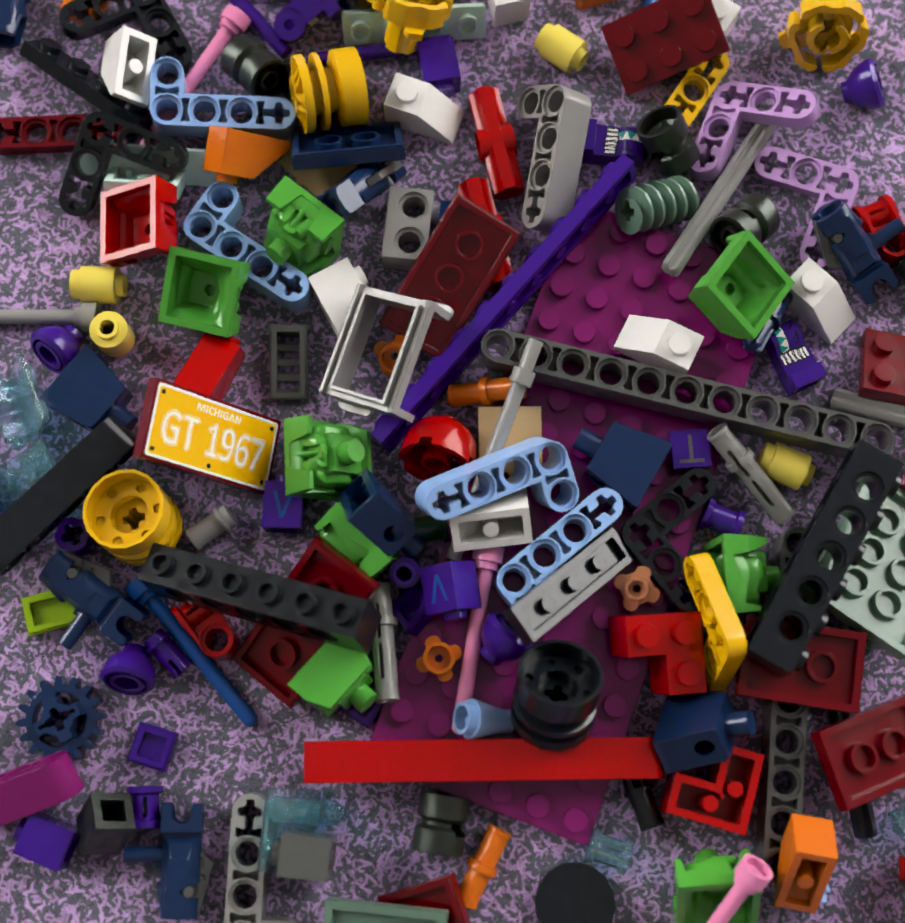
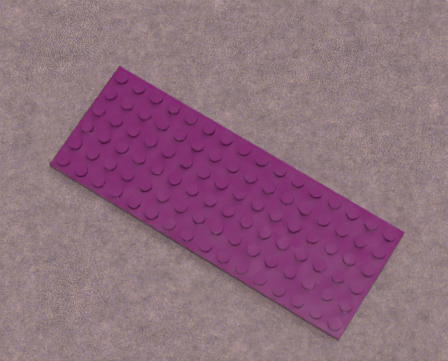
M609 211L606 212L542 284L524 332L525 335L639 362L613 349L629 314L668 319L705 336L686 374L741 388L745 387L756 355L743 349L742 339L720 333L688 297L701 277L706 275L721 255L717 249L699 244L678 277H671L662 271L661 266L680 236L660 229H649L645 232L627 235L619 228L615 213ZM540 354L535 366L545 363L544 358ZM566 362L562 365L563 371L570 376H576L582 372L580 366L574 362ZM603 371L599 374L601 380L607 385L618 383L617 376L611 371ZM641 380L637 382V386L642 393H655V387L650 381ZM534 381L531 388H527L526 398H523L520 406H541L542 437L560 442L565 447L579 488V499L574 508L599 489L583 475L592 458L572 447L583 427L604 438L612 423L616 422L667 441L669 431L708 429L709 433L715 428V426ZM684 389L675 390V396L681 403H692L693 398L688 391ZM721 398L713 399V405L717 411L721 413L730 412V407L725 400ZM505 400L498 401L497 406H503ZM710 442L712 467L705 470L709 471L714 477L721 455ZM547 447L542 449L543 463L546 462L549 456ZM668 452L636 510L630 513L623 508L622 514L609 528L614 527L620 536L621 527L629 518L689 470L671 471L670 453ZM504 473V478H505V479H508V478H509V477L507 476V473ZM476 476L472 477L468 482L467 488L469 494ZM690 478L689 480L692 485L682 495L679 494L678 489H674L673 492L681 496L684 502L696 492L705 495L702 489L706 484L702 479L695 482ZM559 483L551 490V500L556 499L560 493ZM528 486L527 494L534 541L571 510L557 512L540 505L534 499L530 486ZM663 500L658 504L657 513L663 520L673 521L678 516V508L672 501ZM598 502V507L588 517L591 523L602 513L609 512L611 505L608 502L603 505ZM685 502L688 509L692 507L690 504ZM704 504L665 535L683 559L688 554ZM577 524L564 526V535L569 541L579 542L583 540L584 533L580 526ZM633 525L630 526L632 534L629 539L633 543L640 540L647 548L641 553L645 559L650 552L661 546L657 541L651 546L646 542L644 535L647 533V530L643 526L639 529H636ZM451 528L437 564L454 561L446 557L452 541ZM530 543L502 546V548H505L503 563L501 565L498 564L497 572L493 571L486 617L491 612L503 614L502 612L508 608L496 591L495 581L498 571ZM538 548L533 552V559L539 566L549 567L554 563V556L549 549ZM473 550L464 551L461 561H475L471 559ZM659 554L653 559V568L659 575H669L674 569V562L668 555ZM635 560L533 643L534 645L538 642L552 639L571 641L585 647L598 659L604 671L603 688L597 705L594 726L588 738L625 737L649 668L648 656L629 658L611 656L608 616L664 613L669 602L660 591V597L655 603L645 602L640 604L635 611H629L623 607L624 598L621 591L615 587L614 580L619 574L628 575L635 572L637 567H639ZM509 572L502 578L503 585L508 591L518 592L524 587V580L518 573ZM681 572L675 579L666 583L670 589L678 583ZM634 585L633 590L639 592L641 590L640 585ZM471 610L466 611V619L444 622L443 615H434L417 637L410 634L397 669L400 701L384 704L370 741L466 739L463 735H457L453 732L452 722ZM430 636H438L441 642L449 646L453 644L458 645L462 651L461 658L454 663L452 668L453 676L449 681L441 682L436 675L430 672L421 673L416 667V660L423 656L426 649L425 640ZM480 653L473 699L502 709L511 710L519 659L502 661L499 666H496L486 660ZM437 655L435 661L438 663L442 662L443 657ZM514 729L510 734L501 733L474 739L523 738ZM610 779L442 781L421 783L460 798H469L475 804L588 846Z

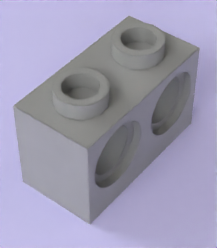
M390 186L381 253L383 268L410 271L431 236L432 226H437L440 221L441 204H434V190ZM410 208H418L423 211V214L419 217L411 218L405 212ZM407 242H413L419 246V249L413 253H406L400 248Z

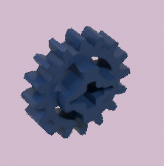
M56 676L54 686L49 681L42 680L40 681V688L42 690L40 693L34 690L27 692L28 697L32 701L30 705H19L18 709L26 713V718L16 721V725L26 727L27 732L19 739L21 742H33L28 751L31 755L38 754L43 750L42 757H45L55 752L66 750L69 756L71 753L75 759L84 758L83 747L88 749H95L97 747L92 737L93 735H104L105 730L98 727L97 724L98 721L106 719L107 714L97 712V707L104 700L103 698L90 697L95 689L92 685H86L80 689L81 679L72 677L67 686L64 676ZM60 693H70L80 701L68 704L65 698L61 697ZM43 706L44 709L41 714L40 720L38 721V714L41 707ZM59 712L72 713L68 715L69 718L63 721L64 727L52 726L60 718ZM87 717L86 726L81 735L79 730L83 719ZM51 735L56 736L59 743H63L64 747L54 746L44 738Z

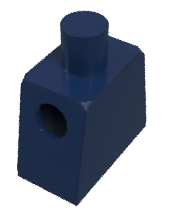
M87 344L39 397V400L53 412L90 432L111 415H114L130 431L138 422V418L125 408L134 396Z
M613 422L604 438L583 427L572 447L592 458L583 475L599 489L610 488L619 493L623 500V508L633 513L640 504L673 444L667 440Z
M367 468L338 494L347 520L388 556H393L398 550H401L407 557L412 558L424 547L425 541L417 534L418 527L410 511Z
M723 691L668 695L652 744L665 772L674 773L727 761L731 757L735 738L754 735L756 732V722L751 710L735 712L728 694Z

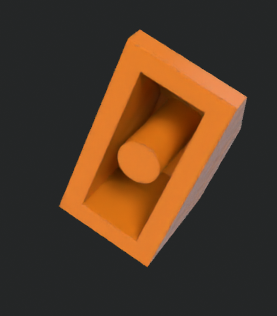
M209 125L203 170L217 173L216 180L233 184H238L239 177L254 179L291 149V141L228 127Z
M795 813L791 814L781 840L774 893L775 907L816 913L838 862L833 820Z

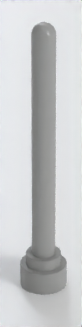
M82 302L81 306H75L74 309H0V324H74L75 328H81L83 332H89L91 321L96 315L102 313V307L98 302Z

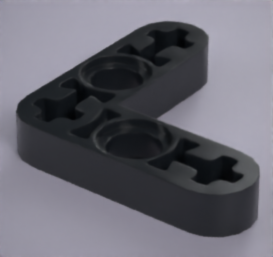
M74 0L64 5L60 10L59 21L61 31L71 40H84L136 19L144 34L157 39L155 53L157 59L165 56L170 57V48L167 43L172 41L175 53L182 55V62L180 63L183 66L184 74L192 65L193 52L166 0H126L127 2L130 1V8L126 7L125 0ZM105 1H113L119 5L120 10L117 14L110 16L102 13L99 6ZM90 8H93L94 17L97 21H93V16L89 15ZM76 16L78 20L83 21V25L77 27L75 23H70V17ZM154 19H163L169 24V29L164 33H156L150 29L149 23Z
M108 112L90 113L84 118L59 193L60 206L64 212L72 216H81L93 210L112 153L163 174L171 175L185 169L189 160L188 150L184 144L175 139ZM103 119L105 120L104 127L114 132L119 131V125L123 126L117 137V147L113 145L116 140L113 136L101 135L97 138V131L92 128V124L98 123ZM132 132L141 134L145 140V148L139 154L129 151L126 145V138ZM154 139L158 140V144L155 146L158 150L170 151L173 147L175 149L174 155L180 158L179 163H172L168 167L166 165L167 159L158 154L152 155V161L149 160L148 156L154 148ZM85 153L92 154L98 161V170L93 175L86 174L80 167V159ZM75 177L82 181L93 182L92 187L90 185L83 186L81 197L86 200V204L79 205L77 208L74 207L75 201L70 198V193L78 192L81 185L80 181H74Z
M693 468L687 471L629 518L620 531V537L635 557L634 560L639 566H646L651 570L650 579L679 612L698 611L696 604L694 605L690 601L685 604L681 602L680 597L683 595V591L677 584L673 585L671 589L666 585V583L675 579L681 571L684 573V559L667 540L665 535L706 503L715 493L716 481L713 475L702 468ZM690 478L695 482L702 479L706 484L702 489L705 495H702L700 492L694 493L685 501L692 506L688 509L683 498L673 492V490L678 489L679 494L682 495L692 485L689 480ZM669 500L675 503L678 508L677 518L673 521L663 520L657 513L659 502ZM632 525L636 529L643 526L647 530L644 539L650 546L655 541L661 545L650 552L646 559L641 555L647 549L640 540L633 543L629 539L632 534L630 528ZM665 554L673 560L674 569L671 574L663 576L655 572L653 568L655 556ZM685 577L679 580L686 589H689Z

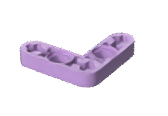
M729 81L722 84L714 94L695 141L700 155L696 163L691 167L694 176L701 181H712L722 174L744 121L795 129H804L811 126L818 119L820 112L815 95L810 91L739 81ZM768 98L776 100L771 109L767 111L757 110V106L762 100ZM803 105H807L808 109H802L799 114H795L794 110H800ZM716 126H729L725 135L719 138L710 136ZM710 155L713 159V162H707L710 158ZM706 163L705 167H701L700 164Z
M773 146L760 150L754 160L755 173L765 183L818 198L813 214L826 204L837 199L842 203L845 202L852 210L859 188V178L854 170ZM771 157L777 158V165L784 168L788 167V161L794 162L790 167L789 179L783 178L785 176V170L773 168L771 173L765 172V165L762 164V161L769 162ZM809 166L814 168L817 173L815 181L810 184L799 183L795 174L801 167ZM823 172H829L828 181L839 183L841 178L848 179V186L852 187V189H845L842 194L836 193V186L825 182L824 190L819 189L823 179ZM812 219L800 247L799 259L801 265L810 257L806 253L807 250L814 251L818 242L816 236L811 237L812 233H815ZM823 258L818 259L817 264L824 270L829 268L826 266Z

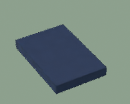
M388 122L345 128L336 127L330 128L327 131L316 129V132L304 134L303 131H295L292 133L291 141L293 171L406 160L401 125L398 122Z

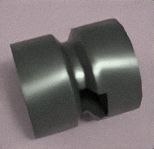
M241 34L233 38L222 53L221 67L223 71L233 81L241 85L250 96L277 97L285 88L289 78L287 64L271 52L255 36Z
M664 105L649 111L641 118L636 127V132L645 150L648 151L649 158L656 172L661 176L667 177L687 171L696 163L700 155L692 133L688 132L689 128L680 108L675 105Z
M750 193L714 219L710 226L711 241L715 248L722 253L728 246L726 242L728 236L749 229L762 244L779 229V212L774 203L766 196L759 193Z
M420 791L417 814L422 818V822L415 825L411 849L443 856L462 857L466 833L461 830V825L468 822L471 799Z

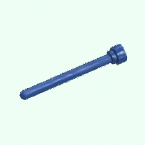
M138 577L125 588L126 593L134 601H139L142 606L147 605L242 723L247 727L254 726L258 721L257 714L213 660L200 649L192 636L186 632L169 606L160 596H157L145 586Z

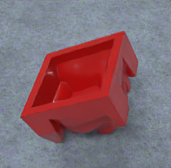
M153 175L101 192L100 264L120 268L136 264L138 259L151 258L160 253L168 255L170 246L177 247L176 212L171 207V205L177 204V187L157 175Z

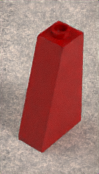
M205 333L173 383L223 401L246 356L241 346H239L240 341L234 336L226 338Z

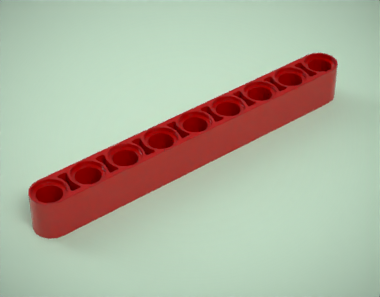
M653 737L587 738L586 741L577 747L563 751L540 749L527 743L524 739L304 742L303 783L664 778L663 765L652 744Z

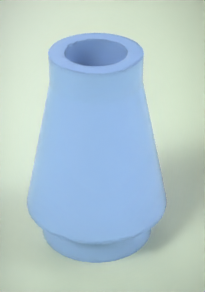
M469 698L465 702H459L455 707L453 713L454 729L466 739L501 733L510 734L514 730L510 719L511 710L502 709L473 698Z

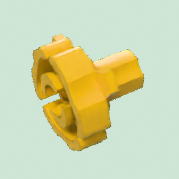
M366 0L372 4L373 9L381 11L383 18L388 20L384 36L385 47L393 53L405 55L415 52L417 41H422L424 30L441 28L444 21L449 19L454 0Z
M802 0L800 2V16L798 11L789 13L786 28L778 33V40L782 49H792L794 61L797 65L808 72L815 71L817 68L816 54H821L822 70L825 73H830L848 65L850 59L856 53L863 50L869 35L867 18L863 16L862 4L857 0ZM853 19L858 24L857 30L855 32L851 31L853 27ZM807 45L812 52L806 51L802 47Z

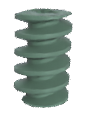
M681 175L623 188L616 197L614 207L615 218L619 228L627 235L645 232L649 229H657L660 226H669L670 224L692 219L698 210L699 198L693 183Z

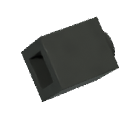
M90 793L76 818L80 855H115L122 852L136 829L131 793Z

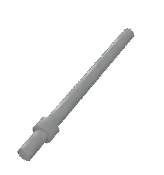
M529 338L519 365L513 367L509 381L512 383L484 456L504 448L526 388H531L536 373L533 370L543 342ZM478 475L475 478L470 493L475 492L479 487ZM451 541L446 557L454 561H461L464 551L454 552L453 541Z

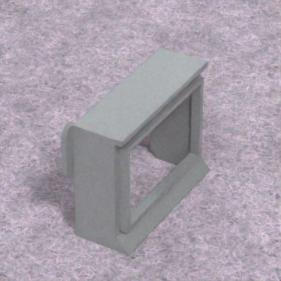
M358 283L319 391L339 400L338 405L342 410L364 417L371 416L375 411L412 423L415 416L401 409V403L432 318L449 321L454 313L452 307L431 300H419ZM380 304L414 312L382 400L349 390Z

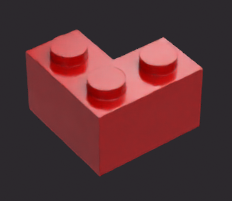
M701 611L608 616L611 656L628 658L648 656L651 693L670 696L707 692Z
M733 746L731 757L727 761L711 764L707 781L678 772L668 773L659 810L746 836L765 755Z

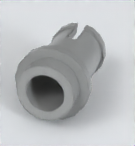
M225 505L219 508L214 506L211 514L193 527L185 530L188 538L198 550L225 531L229 533L233 531L232 527L237 524V521Z

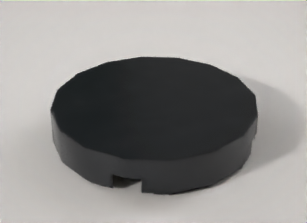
M578 861L561 863L548 871L538 883L534 897L536 916L540 923H612L616 909L614 892L606 877L593 866Z

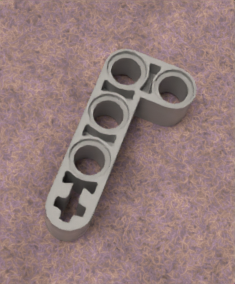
M560 84L527 87L520 95L517 107L521 118L538 123L522 209V221L526 227L550 234L553 224L560 217H566L574 207L592 104L588 95Z
M252 792L244 794L237 798L232 807L224 923H300L290 917L266 916L273 810L272 803L263 793ZM251 800H254L255 807L261 808L262 814L254 817L253 830L261 828V834L248 833L241 835V829L250 828V815L243 814V807L250 805ZM244 842H253L259 848L260 855L256 863H247L242 859L240 849ZM241 884H250L255 888L257 899L254 904L246 905L239 900L237 891Z

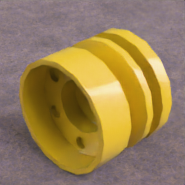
M355 46L330 49L327 57V68L323 67L317 52H310L308 54V67L302 54L290 57V96L292 105L295 108V114L298 117L304 134L316 132V118L322 131L330 130L331 113L335 112L338 123L342 128L368 123L369 100L366 78L361 58Z
M135 469L117 470L103 476L91 487L84 500L82 518L87 532L99 545L108 550L119 561L131 566H144L153 543L175 548L182 535L183 519L178 505L149 475Z

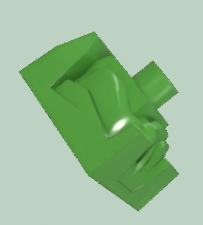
M285 175L266 197V201L272 205V211L268 220L263 247L266 248L269 258L276 264L283 265L285 262H288L309 277L331 266L340 257L345 219Z
M747 229L726 238L728 246L688 295L689 299L720 333L738 339H756L795 283L751 231Z
M170 246L158 321L226 338L239 334L242 316L236 312L240 308V303H238L240 293L243 289V284L248 281L251 263Z
M311 415L283 419L286 496L341 502L338 494L365 468L372 473L371 433L369 430L345 423L334 425L329 422L312 420Z
M336 502L314 526L317 531L321 530L319 535L374 580L391 567L396 559L403 557L398 551L393 556H388L347 520L341 502Z
M723 533L703 544L704 553H708L712 557L737 617L742 618L745 614L761 612L759 594L767 592L768 589H773L780 577L778 566H766V553L757 550L767 543V537Z
M324 643L287 683L303 699L315 705L329 718L341 706L348 710L353 705L363 713L375 702L378 696L369 687L374 682L370 676L373 671L372 653L369 651V654L329 643Z
M714 849L698 851L695 854L694 863H688L683 866L681 859H675L676 896H673L672 903L674 923H706L735 884L733 880L735 876L734 869L744 855L751 854L749 849H743L740 852L738 861L733 855L719 856L718 852ZM761 892L748 895L728 923H758Z

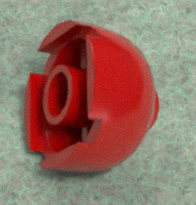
M450 415L429 416L417 421L410 427L402 442L398 456L399 460L401 458L405 460L403 467L408 473L419 480L425 481L476 460L477 445L471 431L455 417Z

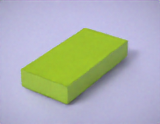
M51 591L21 598L27 631L30 637L67 628L76 617L73 614L75 608L68 602H60Z

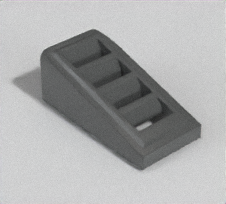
M269 324L270 400H308L307 324ZM279 337H300V344H279ZM300 351V359H278V352ZM278 366H300V374H278ZM278 381H300V389H278Z

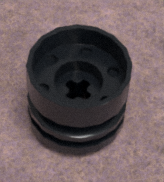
M557 639L538 642L525 650L518 662L510 719L515 731L527 743L544 750L563 751L575 748L587 740L594 726L597 705L603 688L604 671L598 659L583 646L571 641Z

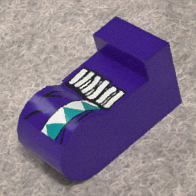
M292 0L276 15L274 30L281 39L293 44L301 43L307 39L311 28L328 15L330 19L336 21L342 16L341 13L344 9L337 0Z
M589 119L582 163L606 166L610 162L614 163L622 153L634 161L635 168L645 163L646 150L635 127L620 128L597 124L598 120Z
M793 320L782 323L777 331H773L764 347L788 397L818 384L827 376L821 361L816 362L809 346L805 344L800 328Z

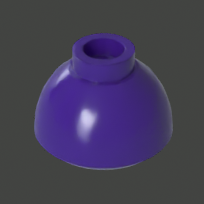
M869 58L862 61L851 71L847 81L840 83L846 104L853 102L865 109L883 108L885 95L875 60Z
M69 324L64 328L59 326L40 328L33 332L30 338L32 350L37 358L48 369L58 374L80 352L79 344L83 341L80 332Z
M499 612L488 613L482 626L481 637L484 646L480 650L481 655L496 666H499L502 661H513L521 658L525 650L533 646V643L525 646L503 614Z
M128 643L122 651L112 655L103 665L100 672L102 682L111 690L126 695H142L153 690L156 682V673L152 661L146 656L145 652L147 649L140 644Z

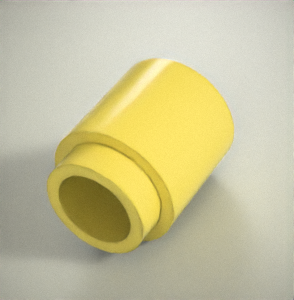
M547 23L539 32L534 43V49L539 51L540 57L567 74L572 73L573 70L580 71L589 57V52L586 51L588 43L559 24L554 26Z
M81 266L80 269L71 270L69 291L71 298L79 299L81 303L119 304L121 297L127 296L128 279L125 274H121L119 267Z
M114 311L99 313L90 323L89 334L91 339L107 356L122 357L132 350L135 344L134 331L119 313Z
M766 442L757 459L759 466L772 481L796 491L801 485H809L816 469V465L811 464L812 455L780 442L775 444Z

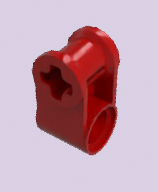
M887 194L879 196L876 202L864 207L858 205L852 207V211L863 220L861 227L866 233L871 232L874 234L896 218L902 221L894 200ZM905 231L886 243L892 245L896 249V253L890 252L884 245L877 249L882 260L888 263L891 269L895 268L905 257Z
M186 603L180 607L175 605L171 608L176 619L206 655L219 661H226L233 658L239 650L240 638L224 614ZM219 632H226L228 635L227 646L221 651L214 652L211 647L212 638Z

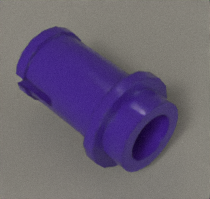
M407 556L396 559L389 570L392 582L400 588L414 586L420 578L421 565L419 560L415 557L409 558ZM401 566L410 568L412 574H404Z
M160 628L143 643L147 648L145 653L147 655L152 654L172 675L171 677L176 679L193 661L171 640V633L169 631L165 633Z

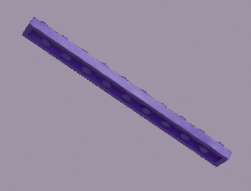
M622 153L614 163L610 162L604 167L595 185L590 190H584L578 196L574 208L566 217H560L553 224L550 235L542 244H537L530 249L524 264L516 272H511L505 277L497 294L491 300H486L479 306L471 323L466 328L459 329L453 335L450 346L441 356H435L425 368V374L417 383L410 384L407 387L400 408L415 416L413 422L410 423L384 414L379 417L374 425L371 436L387 452L391 453L406 437L410 427L424 417L448 390V386L453 384L480 354L483 336L490 330L502 329L615 204L619 192L623 188L632 185L637 179L633 160Z

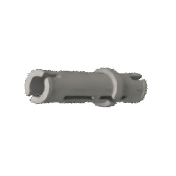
M721 423L707 434L706 439L712 443L725 459V467L728 471L737 474L752 495L772 517L775 524L779 525L789 520L795 513L794 506L788 502L773 481L754 460L755 454L751 448L742 445L727 423Z
M378 582L381 586L370 600L382 616L372 643L375 693L378 695L375 703L389 704L400 701L394 628L398 627L397 617L393 616L392 584Z

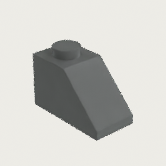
M299 831L283 832L281 840H274L272 847L271 865L277 866L276 877L326 883L333 875L338 834Z

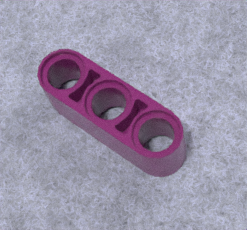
M66 750L55 752L0 774V826L60 804L84 789L85 785Z

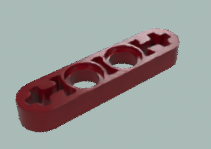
M88 114L0 118V131L5 130L8 136L3 137L2 143H0V155L73 152L76 141L66 140L65 133L70 127H81L84 118ZM103 119L98 123L92 124L97 131V138L105 135L103 132L108 131L104 127L105 120ZM119 125V131L112 133V136L116 138L114 143H117V137L123 129L121 125ZM40 127L47 130V136L43 141L39 143L29 141V134L35 128ZM15 136H20L21 143L18 142Z

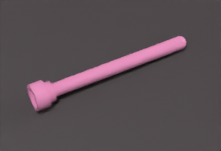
M228 4L219 16L221 20L218 24L220 29L185 77L187 93L194 92L230 39L237 37L238 34H244L251 24L250 18L238 7ZM165 109L160 113L159 118L165 121L172 120L178 112L173 109ZM152 124L149 129L159 133L154 124ZM144 138L141 139L139 145H145ZM154 139V146H156L158 140Z
M502 547L477 549L472 552L471 559L475 560L482 608L474 609L470 612L455 707L459 702H465L467 699L473 698L482 643V626L486 618L493 571L497 572L498 564L501 565L503 563L505 548ZM452 722V730H453V732H454L455 734H457V735H461V734H458V733L455 731L454 726H453V722Z
M744 855L734 869L735 876L733 880L735 884L706 923H728L748 895H754L756 892H762L773 878L770 867L755 855Z

